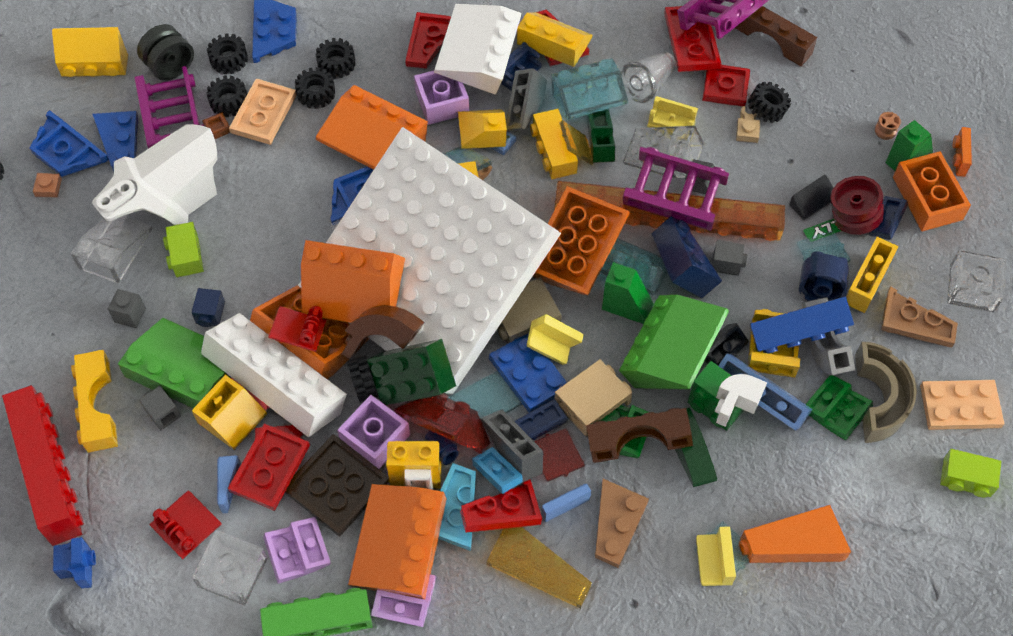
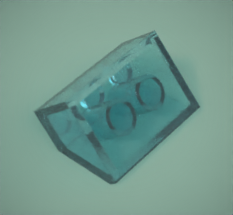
M612 58L551 74L552 95L566 120L628 104L620 70Z
M617 238L599 276L607 277L613 262L635 269L647 292L653 296L660 288L667 274V269L661 256Z

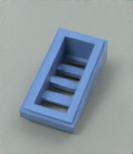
M236 455L218 457L217 504L222 513H228L233 493L229 492L228 487L241 465L240 459Z

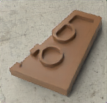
M891 286L889 287L881 326L882 331L950 348L954 346L958 323L933 309L927 310L916 304L917 301L911 297L907 299L898 294V290Z
M606 479L602 480L595 558L619 568L646 509L649 498Z

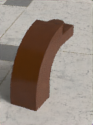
M382 305L370 308L346 328L345 331L350 335L344 342L347 346L342 354L348 359L353 357L370 335L385 336L404 349L414 339L425 322L413 313L400 307Z

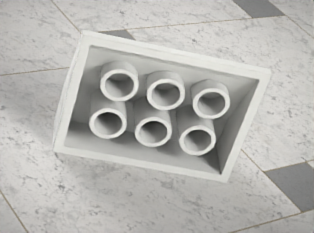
M455 4L434 73L496 95L503 80L522 13L496 5Z

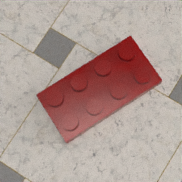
M682 6L665 7L664 15L678 72L720 69L721 59L712 25L697 22L688 30L681 29L677 10Z

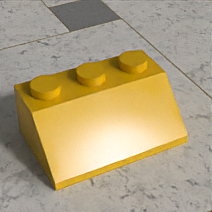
M536 12L526 13L517 28V45L526 42L529 47L538 53L572 67H575L593 37L590 33Z
M118 27L52 29L55 63L62 77L126 75L128 53Z

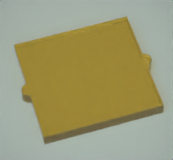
M563 120L559 122L568 151L590 165L594 164L586 135Z

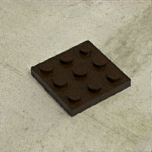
M332 434L293 476L285 494L340 537L367 507L372 484L387 485L389 483V476L335 434Z

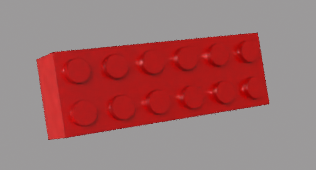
M32 385L2 395L37 529L52 546L83 535L80 526L84 525V521L80 511H76L74 505L78 500L74 489H70L68 481H71V475L67 466L64 467L62 460L65 459V454L62 446L58 445L56 438H59V433L56 425L52 424L50 417H53L50 404L45 402L43 394L41 392L37 393Z

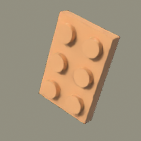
M255 79L229 127L230 133L271 145L297 96L296 90Z
M995 380L922 381L920 389L928 430L1002 428L1004 426Z

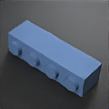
M726 354L719 364L720 368L732 376L746 374L767 382L758 405L795 431L800 429L813 410L732 354Z

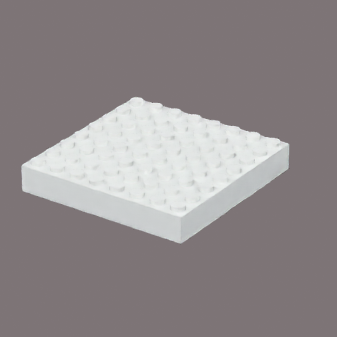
M402 127L326 243L394 253L405 258L396 307L413 313L425 322L407 346L438 339L443 340L456 383V387L445 393L454 394L561 233ZM368 336V338L386 351L401 348L385 336Z

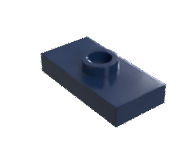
M885 196L883 199V221L876 229L869 232V236L892 240L908 203L905 199Z
M553 399L514 422L532 440H535L566 423L568 417L557 401Z

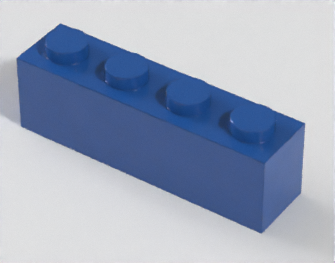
M842 297L753 322L749 325L757 351L763 350V353L769 354L778 351L777 346L786 344L787 348L801 345V340L810 337L811 341L826 338L824 333L834 331L835 335L848 332V326L854 325L847 298Z

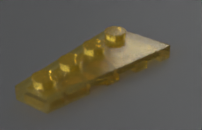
M522 527L503 529L487 560L488 566L580 609L592 586L591 581Z

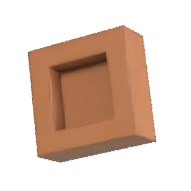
M37 173L33 188L35 197H58L62 181L60 174Z

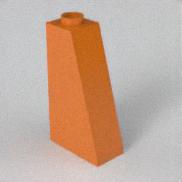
M831 505L744 530L739 541L740 550L744 556L747 555L749 563L845 561L851 553Z

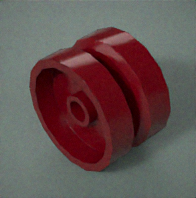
M852 176L838 182L831 193L832 215L835 225L841 231L853 235H862L873 231L881 224L884 216L883 192L881 186L874 179L866 176Z

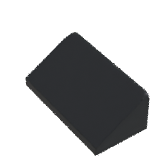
M823 175L792 196L789 205L803 220L831 203L833 186L829 178Z
M737 323L728 324L718 332L704 360L707 364L712 361L719 366L726 354L735 356L749 343V340Z

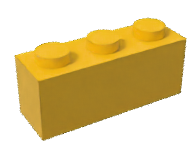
M559 109L533 114V124H530V131L532 137L536 136L538 153L543 155L544 159H542L545 172L549 171L551 180L577 174L578 159Z
M876 237L846 296L850 307L863 313L866 312L899 246Z

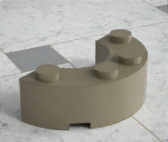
M861 342L855 354L857 376L868 378L876 383L884 397V403L878 407L869 408L862 420L865 443H872L889 438L902 427L915 405L917 389L914 376L903 359L900 361L892 354V350L882 345Z

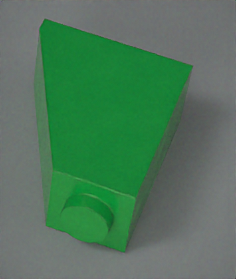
M913 120L898 132L885 163L896 171L899 162L932 154L931 134L917 121Z
M613 262L605 281L601 310L644 324L654 303L637 271Z

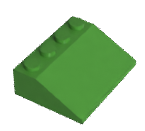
M677 294L659 295L651 312L645 319L638 336L635 338L629 353L625 357L619 369L620 373L634 388L690 389L729 310Z
M165 318L160 319L133 342L118 363L124 377L150 389L161 386L169 398L193 409L224 375L230 377L201 354L204 340L203 335Z

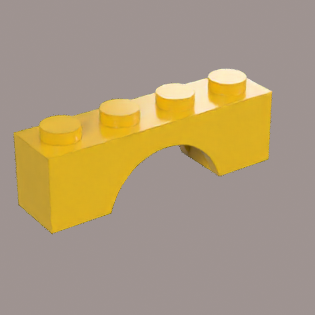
M104 350L74 355L75 365H71V371L77 385L73 387V394L75 400L78 401V408H75L76 420L78 423L80 422V430H77L78 443L83 445L88 453L118 447L116 424L110 414H104L94 409L97 393L102 387L112 382L110 360Z

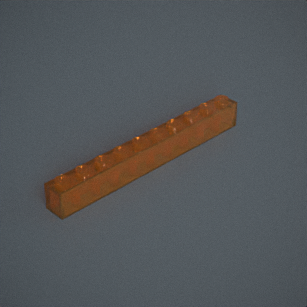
M558 181L554 210L568 186L628 210L630 214L625 224L658 228L668 219L667 217L623 204V194L626 188ZM643 190L645 193L653 196L658 192ZM677 193L666 194L667 200L673 202L679 201L681 194ZM690 195L689 207L701 208L704 196ZM714 198L710 209L711 213L715 214L711 231L688 224L690 231L698 233L707 232L723 236L735 235L744 238H762L768 241L781 240L785 224V205Z

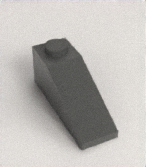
M534 68L515 71L506 117L507 132L525 130L533 114L536 113L544 100L547 80Z
M503 409L481 418V422L498 452L522 474L523 482L543 474V450Z

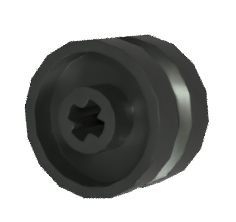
M162 24L151 28L141 37L137 46V55L149 67V70L155 77L168 81L182 75V67L186 66L187 69L190 67L194 58V50L172 25Z

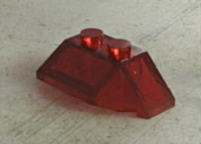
M445 393L407 401L394 409V412L402 418L467 448H471L482 454L491 444L477 411L471 409L470 405L465 402H456L449 399Z

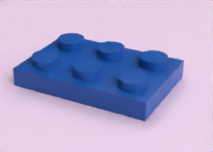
M528 333L490 353L489 360L530 413L555 399V391L567 382L548 357L527 347Z

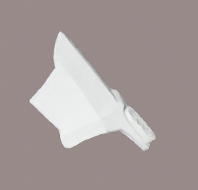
M186 124L137 157H122L114 161V176L93 199V206L106 221H112L136 211L146 210L165 218L173 225L188 223V215L217 195L213 174V166L217 161V148L211 129L205 126Z

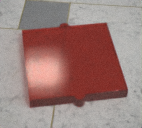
M566 428L553 434L547 433L545 437L534 441L543 450V475L547 482L563 475L567 477L570 472L585 466Z

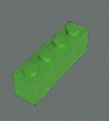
M352 588L348 589L346 593L335 595V593H324L319 596L320 598L309 600V598L303 597L297 598L293 603L288 604L281 602L270 603L266 608L260 609L263 636H330L373 628L367 590Z

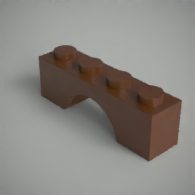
M761 6L735 27V29L747 36L753 32H762L771 36L781 47L783 57L800 67L813 54L818 38L764 6Z
M671 408L665 412H648L642 416L621 417L614 421H597L591 425H586L593 463L618 459L624 445L637 437L655 438L662 442L667 450L693 446L686 408Z

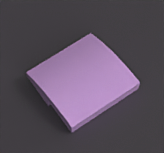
M316 517L291 522L287 528L264 533L263 538L278 584L313 573L329 566L331 563Z
M430 575L425 600L377 590L371 616L423 627L436 576Z

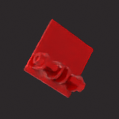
M280 306L268 338L316 352L326 320L322 319V309L319 306H313L309 309L308 314H304Z
M189 490L166 510H161L160 508L155 510L153 513L154 521L149 524L182 560L222 525Z

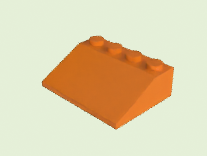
M353 85L341 96L316 135L315 140L374 170L402 127L423 141H426L428 121Z
M567 186L548 222L550 226L561 234L532 277L536 279L541 278L543 282L588 296L630 212Z
M305 240L301 260L302 313L308 314L311 307L319 306L323 311L322 318L352 323L370 308L382 305L396 306L405 258L394 253Z
M297 285L254 308L250 321L269 335L280 306L302 313L301 288ZM322 318L326 320L316 352L279 342L328 379L349 360L342 352L347 346L344 342L350 334L345 330L350 324L348 322Z
M372 484L348 585L373 591L382 590L425 600L447 501L445 493L420 487Z

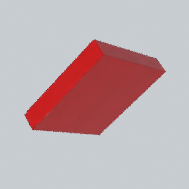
M721 65L720 69L707 70L702 101L745 106L750 69Z

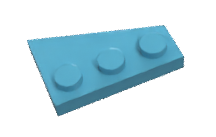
M452 463L440 490L445 493L447 501L438 539L471 551L472 532L465 533L461 506L475 499L476 471Z

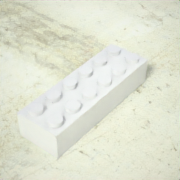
M238 313L206 331L201 354L307 437H310L341 415L347 394L279 342L268 338L269 335L242 314Z

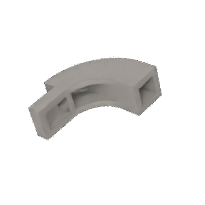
M828 298L802 302V307L806 308L828 302ZM834 331L824 333L826 338L811 341L810 337L806 338L814 360L824 373L835 375L855 370L851 346L843 345Z

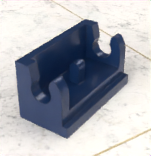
M523 42L509 55L501 84L512 91L515 71L532 68L538 71L542 67V63L537 60L540 54L529 47L526 42Z

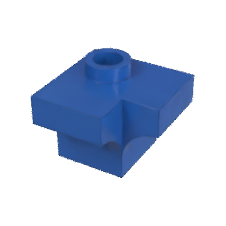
M82 537L72 538L71 542L67 544L53 546L54 573L60 579L74 578V581L81 589L91 588L92 566L96 564L95 551L88 546Z

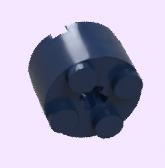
M820 251L811 253V256L802 264L799 282L800 294L802 292L805 295L804 299L807 301L820 298H828V301L846 297L850 272L848 260L844 257L824 254Z

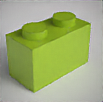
M188 222L165 227L167 236L163 237L166 251L169 250L170 256H166L169 270L173 269L176 278L204 272L198 234L194 223Z
M950 449L943 458L940 485L946 486L952 491L971 492L977 497H991L999 488L1001 460Z

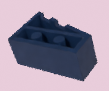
M670 216L651 233L670 279L674 284L703 298L722 282L685 221H679Z

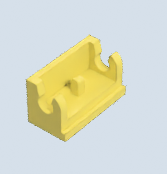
M656 96L653 109L650 111L647 127L689 139L696 121L698 108Z

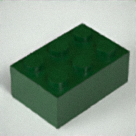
M442 339L406 346L404 349L396 348L383 351L367 359L379 400L384 405L437 396L456 387Z

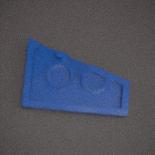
M125 111L93 114L113 171L114 161L122 157L135 158L138 131L137 112Z

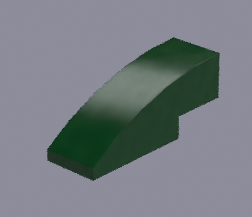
M587 108L588 132L593 163L615 162L616 146L613 138V125L609 108Z
M689 407L686 409L693 446L675 449L694 488L717 481V475L701 430Z

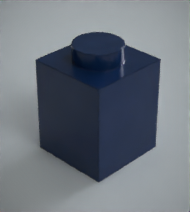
M197 289L191 312L196 324L202 327L220 324L225 305L221 290Z

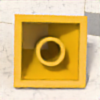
M502 109L458 111L461 149L506 147L507 128L505 112Z

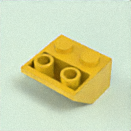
M224 375L192 410L199 425L233 450L237 448L267 414L245 388L227 375Z

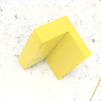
M545 314L531 321L527 347L565 365L568 362L570 348L582 343L583 334Z
M719 527L717 534L697 535L696 545L701 585H732L736 578L730 527Z

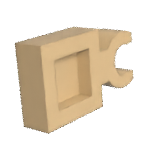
M743 106L740 118L737 121L736 141L758 143L760 120H755L757 114L746 113V108Z

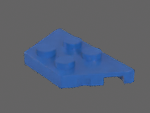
M254 0L252 52L254 63L260 62V58L271 53L274 56L282 50H288L296 46L297 13L295 7L274 0Z
M50 110L46 114L47 120L44 126H40L37 137L30 146L32 154L57 174H60L61 177L109 160L107 154Z
M365 167L334 179L332 215L330 217L332 226L339 224L373 172V169Z

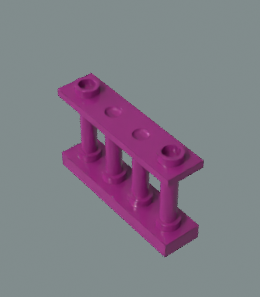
M690 0L677 10L680 28L688 30L697 22L715 26L717 39H721L769 0ZM724 1L734 3L730 7L720 5ZM711 11L720 13L718 17L708 16L707 14Z
M186 66L182 67L184 78L151 85L150 83L146 84L143 75L134 77L148 149L170 135L160 136V134H156V130H160L159 127L193 120L194 125H200L192 87H196L193 74L188 73ZM186 87L187 95L153 101L149 97L157 92ZM190 104V112L158 119L153 117V113H156V110Z
M640 147L639 160L644 162L635 188L630 189L626 187L623 194V204L667 218L672 216L679 221L683 220L687 224L711 231L715 214L711 213L710 209L718 185H727L729 173L720 167L711 168L661 153L652 147ZM652 164L666 168L658 192L654 196L643 191ZM674 171L688 174L680 199L676 202L666 198ZM697 177L710 181L702 206L698 209L688 205Z

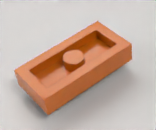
M962 127L959 134L953 138L952 147L956 149L953 166L956 167V176L965 177L972 164L971 128Z

